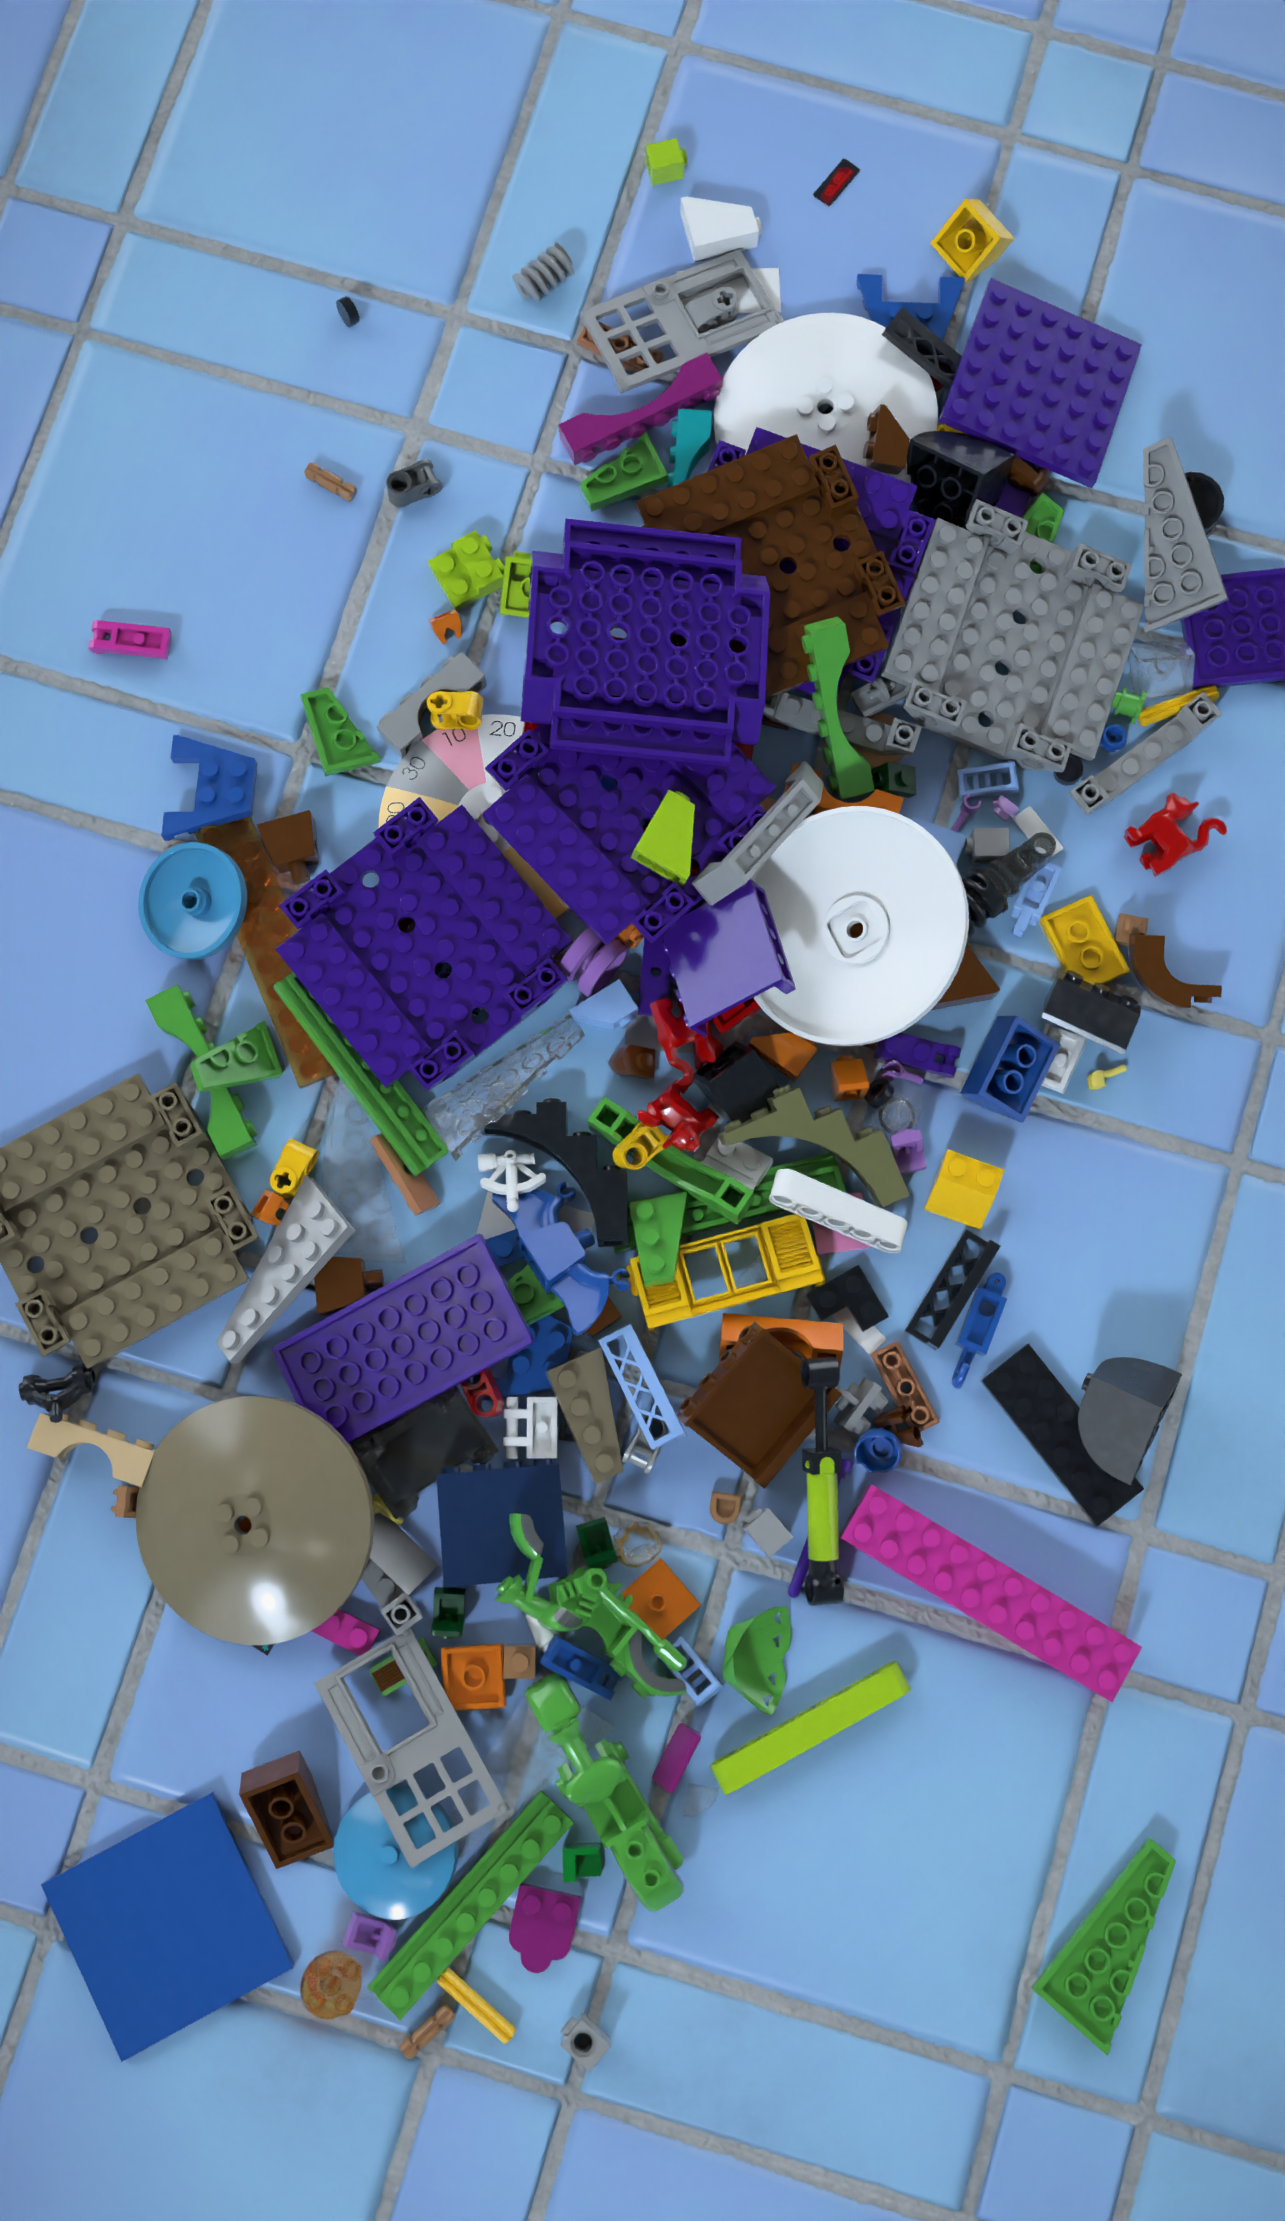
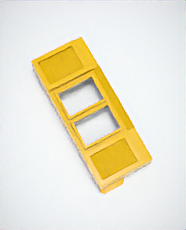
M797 1214L680 1245L675 1282L644 1287L639 1256L629 1258L630 1265L626 1267L630 1277H627L631 1283L630 1290L632 1295L639 1296L648 1333L654 1332L656 1327L814 1284L815 1287H821L826 1282L806 1218ZM756 1237L768 1281L737 1289L724 1245ZM715 1248L727 1292L696 1300L684 1256Z

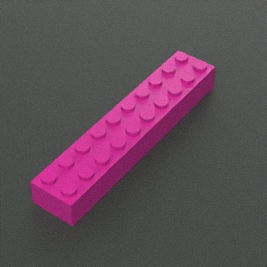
M872 1484L866 1486L839 1534L841 1540L1111 1702L1115 1699L1142 1649V1646Z

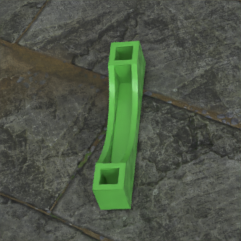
M838 616L804 625L805 635L801 637L804 652L806 654L809 653L811 664L807 665V673L810 681L815 684L816 692L812 693V699L815 709L820 711L821 720L817 721V726L821 738H825L826 747L822 748V753L826 765H830L831 774L827 775L831 792L835 791L841 800L875 791L870 763L849 744L842 731L837 713L838 681L843 665L850 654L846 625Z
M175 985L145 1000L157 1026L163 1032L178 1038L188 1045L198 1058L216 1048L213 1041L208 1043L204 1033L208 1032V1029L202 1017L195 1016L192 1008L196 1004L188 990L184 992L178 985ZM230 1087L210 1090L211 1115L207 1131L218 1155L226 1161L257 1146L254 1139L258 1135L250 1119L245 1121L241 1112L245 1109V1106L238 1093L233 1095Z
M605 1096L587 1119L590 1131L615 1147L640 1122L627 1110ZM673 1146L663 1149L645 1164L652 1171L685 1192H688V1194L737 1225L754 1202V1191L729 1175L700 1163ZM631 1148L626 1153L632 1158L635 1156Z

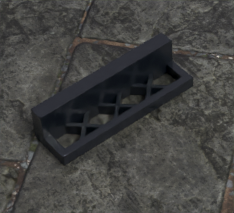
M901 308L884 330L882 336L947 389H950L961 355L904 308Z
M966 1229L906 1327L905 1332L932 1349H939L1001 1246L992 1240L986 1242ZM967 1239L982 1247L977 1258L965 1260L962 1248ZM959 1254L961 1262L954 1263ZM973 1263L968 1271L966 1264ZM962 1265L965 1276L964 1280L960 1284L950 1286L947 1275L949 1269ZM944 1279L946 1287L938 1288ZM958 1288L955 1295L953 1296L951 1289ZM947 1290L949 1305L946 1309L935 1311L932 1297L937 1292ZM929 1305L930 1312L923 1314L926 1307ZM943 1313L937 1322L936 1314ZM927 1316L932 1317L934 1325L929 1338L914 1329L918 1320Z

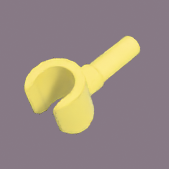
M1123 1064L1110 1070H1097L1087 1076L1089 1090L1106 1087L1105 1078L1125 1072L1127 1070L1126 1066Z
M381 1494L372 1496L374 1515L380 1512L399 1526L403 1523L404 1520L386 1506V1502Z

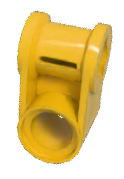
M437 691L427 698V708L431 712L430 721L436 729L475 730L481 726L484 699L479 693L473 691Z
M640 1121L633 1128L632 1132L614 1148L612 1154L613 1161L618 1167L623 1169H641L657 1153L663 1150L662 1145L669 1135H664L657 1126L653 1128L648 1127ZM631 1148L635 1156L634 1160L629 1164L626 1160V1153Z
M292 1138L289 1139L270 1176L272 1189L283 1198H293L305 1176L313 1169L319 1151ZM289 1179L291 1181L290 1186L284 1185L282 1187L280 1185L281 1180L287 1181Z

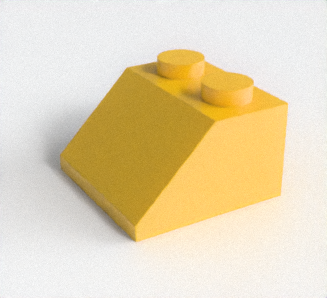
M965 198L930 244L959 277H965V283H967L997 261L1015 238L980 199Z
M948 1149L941 1158L924 1210L980 1230L996 1197L1004 1169Z

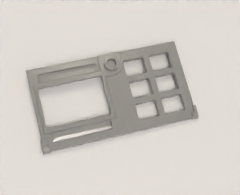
M741 249L672 276L648 283L641 288L580 311V317L611 371L620 393L681 369L682 364L705 353H708L711 358L751 342L766 330L784 322L780 313L776 312ZM743 276L762 310L699 334L681 300ZM646 301L652 314L632 321L626 308ZM617 312L624 325L603 332L597 320ZM658 323L664 335L644 342L638 330ZM630 334L636 346L616 354L609 341ZM670 344L676 357L656 364L650 351ZM641 355L648 368L627 375L621 363Z
M412 1627L399 1636L395 1634L392 1638L314 1683L410 1868L420 1864L493 1818L496 1819L501 1815L507 1814L510 1810L418 1643ZM390 1651L430 1725L382 1752L344 1677ZM460 1747L473 1772L453 1783L441 1761V1757ZM433 1763L446 1788L426 1799L414 1774ZM406 1779L419 1804L399 1816L386 1791ZM477 1779L490 1805L471 1816L458 1790ZM451 1796L463 1818V1822L444 1833L431 1807ZM423 1812L436 1838L416 1849L404 1823Z

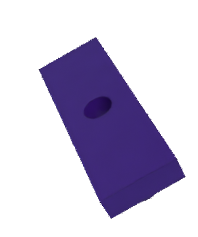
M663 935L653 944L644 937L637 1015L653 1016L650 1004L660 999H669L671 975L669 965L671 962L669 955L665 952L662 945ZM652 970H658L661 973V975L659 977H654L651 975L650 972Z

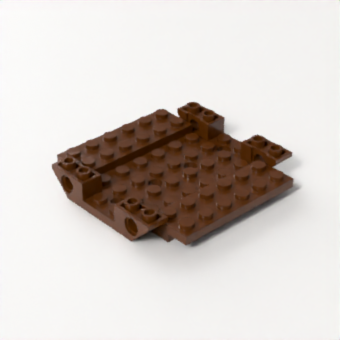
M797 434L636 501V507L644 523V526L641 527L742 538L740 559L742 561V574L766 576L770 589L765 700L810 682L807 673V665L811 664L809 653L806 654L804 652L801 637L805 635L804 625L837 616L845 623L850 654L843 667L888 649L889 644L877 616L879 617L903 607L906 603L883 551L877 552L857 506L859 496L836 445L810 455L808 461ZM843 538L848 541L850 547L846 551L841 552L834 548L833 542L836 539ZM784 561H791L796 565V570L792 574H785L781 571L780 564ZM676 634L670 637L671 643L677 647L686 644L684 637ZM732 641L729 643L732 651L736 653L745 651L744 645L741 642Z

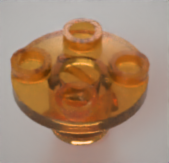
M337 1950L324 1952L314 1958L305 1969L300 1984V1996L305 2008L311 2014L321 2019H334L351 2013L362 1985V1969L359 1963L350 1955Z

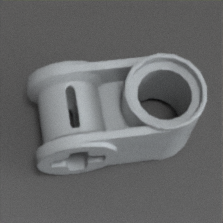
M724 286L707 295L691 300L684 308L699 334H702L735 320L738 314V297L734 289Z
M649 1416L644 1419L646 1424L648 1422ZM658 1420L663 1425V1432L660 1436L653 1437L654 1441L667 1435L668 1426L666 1422ZM639 1427L621 1461L623 1463L630 1462L644 1469V1473L649 1475L660 1453V1447L652 1450L641 1427ZM634 1452H637V1453H639V1454L645 1456V1457L647 1458V1460H645V1459L641 1458L640 1456L634 1454Z

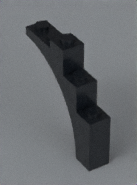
M548 1098L543 1100V1102H536V1114H532V1112L527 1110H518L514 1114L487 1111L484 1115H477V1129L480 1135L506 1137L529 1144L548 1154L568 1171L579 1184L590 1204L596 1225L598 1247H629L627 1169H621L616 1165H609L603 1167V1170H598L597 1137L589 1132H575L573 1136H568V1108L566 1102H561L557 1098Z

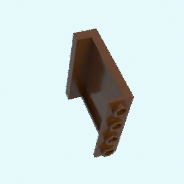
M754 1321L751 1326L749 1325L741 1331L738 1342L733 1348L728 1349L722 1354L718 1362L719 1365L714 1371L702 1378L699 1383V1389L695 1394L683 1401L676 1416L686 1427L689 1426L765 1489L815 1428L814 1389H805L803 1387L800 1373L802 1360ZM836 1388L827 1389V1412L842 1395Z

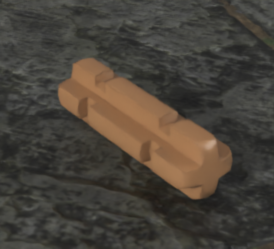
M309 463L305 469L306 478L313 482L318 481V485L336 495L341 494L340 497L347 501H352L357 493L356 487L349 482L344 483V479L326 469L321 470V467L315 463Z
M443 2004L436 2011L435 2016L431 2015L413 2032L412 2037H407L401 2043L400 2050L407 2059H412L419 2052L420 2047L424 2048L442 2031L443 2026L447 2027L454 2020L456 2015L451 2007Z

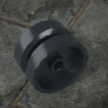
M1186 472L1185 475L1208 538L1212 534L1224 509V495L1221 487L1212 477L1201 472Z

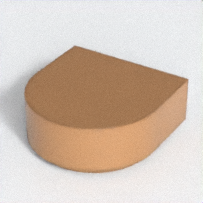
M712 1491L710 1501V1514L712 1518L720 1524L734 1522L740 1514L742 1496Z

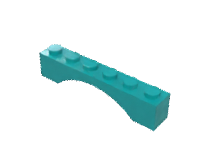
M678 409V420L672 419L671 437H676V446L670 445L669 463H675L674 472L668 473V488L688 480L700 459L710 450L712 411Z

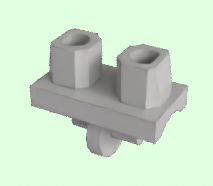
M882 676L876 678L874 683L870 682L851 692L850 697L861 716L868 718L907 697L908 692L904 690V685Z
M864 1378L859 1386L852 1382L847 1390L838 1386L837 1390L842 1395L835 1407L840 1412L833 1422L849 1432L853 1431L860 1435L868 1431L871 1422L862 1415L868 1407L877 1413L884 1409L888 1400L880 1391L882 1387L867 1378Z

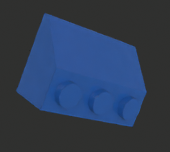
M997 1016L960 1094L983 1108L1018 1122H1024L1061 1044L1018 1016Z

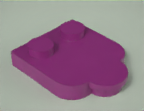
M526 1883L520 1884L509 1931V1942L514 1950L521 1953V1962L526 1970L532 1973L543 1972L549 1967L552 1960H560L569 1953L581 1896Z

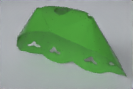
M786 1606L773 1607L731 1626L725 1641V1656L722 1665L723 1679L757 1709L768 1715H772L776 1710L786 1682V1673L782 1659L787 1653L791 1642L790 1616ZM778 1612H780L779 1619L781 1620V1624H779L776 1620L773 1619L777 1616ZM782 1635L779 1639V1647H776L773 1638ZM773 1672L776 1673L774 1677L775 1685L768 1680ZM771 1695V1699L768 1700V1706H766L763 1698Z

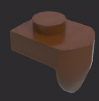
M1017 456L1012 462L1007 479L1012 487L1032 494L1031 497H1035L1045 488L1052 471L1045 468L1038 474Z
M632 1044L622 1046L612 1054L608 1065L619 1075L646 1080L654 1078L655 1049Z

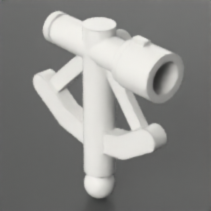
M508 1150L505 1152V1155L496 1156L493 1153L478 1154L479 1172L496 1170L489 1179L482 1178L480 1180L481 1187L495 1194L506 1195L507 1209L510 1212H515L519 1208L518 1195L531 1192L546 1182V1175L544 1173L537 1175L524 1166L535 1165V1153L517 1154L514 1150ZM517 1169L531 1179L518 1184ZM506 1170V1184L495 1182Z

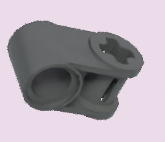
M420 460L411 466L389 474L386 481L389 501L394 506L405 507L421 499L432 497L442 490L443 485L440 480L436 479L433 473L431 460ZM397 487H404V488H406V489H404L403 491H395V490H394V489L397 488Z

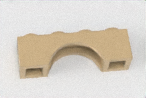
M63 1413L62 1421L58 1423L50 1421V1414H39L27 1446L28 1449L54 1458H64L73 1448L91 1443L100 1447L109 1457L113 1478L143 1487L155 1451L153 1450V1443L137 1439L135 1443L124 1440L126 1434L112 1429H108L107 1434L97 1431V1424L80 1419L78 1424L68 1421L69 1415Z

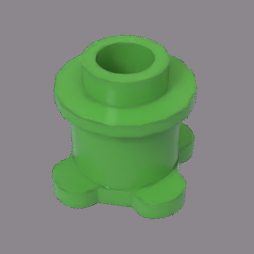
M1123 687L1121 692L1116 691L1111 707L1114 708L1113 714L1117 715L1120 713L1131 717L1130 723L1135 724L1136 719L1141 714L1147 692L1142 691L1141 695L1128 692L1126 687Z

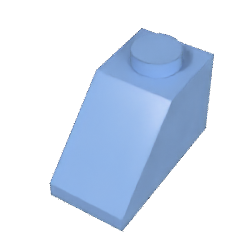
M620 979L570 1009V1016L573 1021L613 1030L619 1026L622 1029L628 1027L636 1021L635 1016L638 1014L637 1005Z

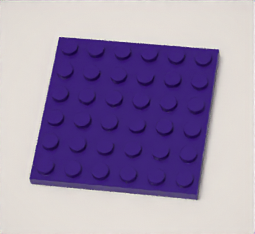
M991 278L986 286L938 422L967 435L987 441L1020 458L1092 488L1097 481L1142 344Z

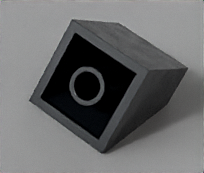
M737 1041L719 1054L715 1062H708L701 1069L697 1070L694 1073L693 1080L727 1124L740 1119L741 1123L752 1119L751 1113L765 1107L770 1111L771 1108L767 1099L774 1096L773 1091L780 1088L756 1051Z

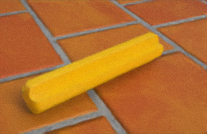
M1215 685L1200 688L1142 709L1137 720L1141 726L1158 722L1177 715L1182 707L1203 692L1212 702L1218 699L1219 692Z
M446 1968L438 1977L437 1983L502 2043H508L516 2032L515 2027L450 1968Z

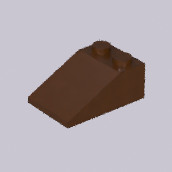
M300 1750L241 1773L239 1796L276 1869L334 1847V1838L312 1774Z

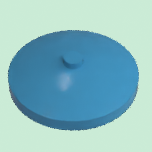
M198 842L176 845L162 853L152 863L144 876L138 901L142 927L149 940L159 950L170 956L186 960H199L210 957L224 949L238 933L246 913L247 888L240 868L224 851Z
M393 1786L386 1791L399 1816L419 1804L410 1787ZM370 1792L357 1800L349 1808L339 1824L334 1841V1865L342 1888L358 1907L380 1918L404 1919L425 1911L435 1904L446 1892L457 1867L458 1843L457 1841L415 1867L410 1868ZM423 1792L426 1799H429L431 1797ZM439 1803L433 1805L431 1809L443 1832L445 1833L452 1829L453 1824L446 1811ZM423 1812L404 1823L416 1849L436 1838Z

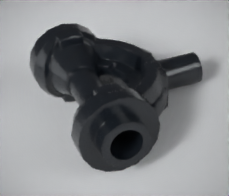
M79 1364L72 1368V1371L65 1377L46 1380L38 1375H26L23 1377V1382L19 1383V1394L22 1401L26 1400L28 1405H37L46 1409L47 1412H50V1421L58 1423L62 1421L64 1409L73 1405L83 1394L91 1393L92 1386H96L95 1372L93 1368L86 1369L84 1364ZM66 1389L65 1391H62V1392L58 1393L57 1395H55V1394H49L50 1392H53V1391H58V1390Z

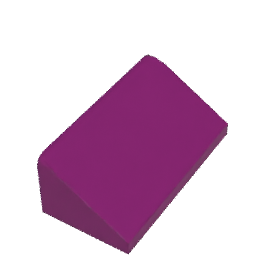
M680 1723L652 1775L653 1781L670 1794L674 1793L701 1740V1735L698 1731Z

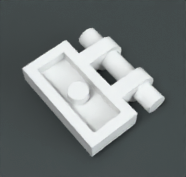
M506 1397V1409H503V1419H506V1437H503V1446H506V1459H518V1446H527V1459L558 1458L557 1398L527 1397V1409H518V1397ZM518 1419H527V1437H518Z

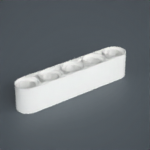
M790 1169L777 1170L769 1197L772 1204L887 1253H899L901 1251L907 1228V1221L904 1218Z

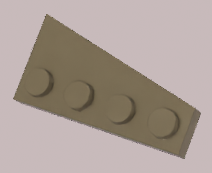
M599 1347L545 1372L594 1484L623 1472L602 1347Z

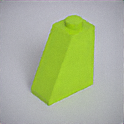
M668 790L630 857L672 882L675 881L680 887H683L687 881L691 866L695 804L690 802L688 796L678 791L672 792Z

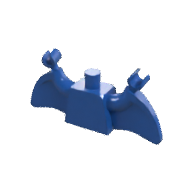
M561 1182L557 1186V1196L537 1189L519 1194V1208L515 1212H510L507 1209L506 1195L493 1193L492 1202L515 1225L519 1236L518 1249L546 1294L552 1291L566 1307L574 1334H583L600 1317L607 1302L609 1285L615 1284L616 1288L620 1291H627L631 1288L629 1281L619 1282L623 1277H630L626 1269L619 1268L614 1271L613 1275L608 1276L607 1272H594L585 1265L586 1252L584 1249L595 1245L594 1236L588 1228L574 1234L566 1222L558 1221V1213L564 1206L563 1202H571L575 1198V1188L568 1195H563L561 1192L566 1188L567 1184L566 1182Z

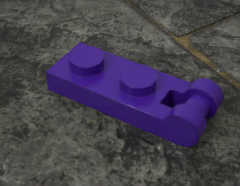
M900 1032L890 1038L878 1041L874 1058L888 1062L897 1060L903 1066L954 1078L956 1073L954 1065L956 1059L960 1057L961 1048ZM936 1054L944 1056L943 1064L934 1062Z

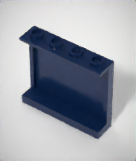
M552 1458L534 1460V1466L522 1467V1461L504 1462V1469L491 1470V1464L473 1465V1471L461 1472L460 1466L442 1468V1474H436L444 1588L501 1583L508 1576L513 1579L519 1574L522 1580L526 1579L531 1560L520 1551L513 1540L509 1525L510 1513L529 1515L533 1520L534 1529L538 1537L544 1544L540 1556L543 1558L538 1579L568 1576L559 1464H552Z

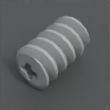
M555 242L554 247L550 246L547 248L546 254H539L537 260L530 261L529 267L521 268V274L515 273L512 278L517 290L524 299L529 301L532 297L536 302H539L541 299L538 291L548 295L547 284L556 289L557 282L555 278L557 277L560 281L565 282L564 271L572 276L574 275V269L571 259L564 248Z

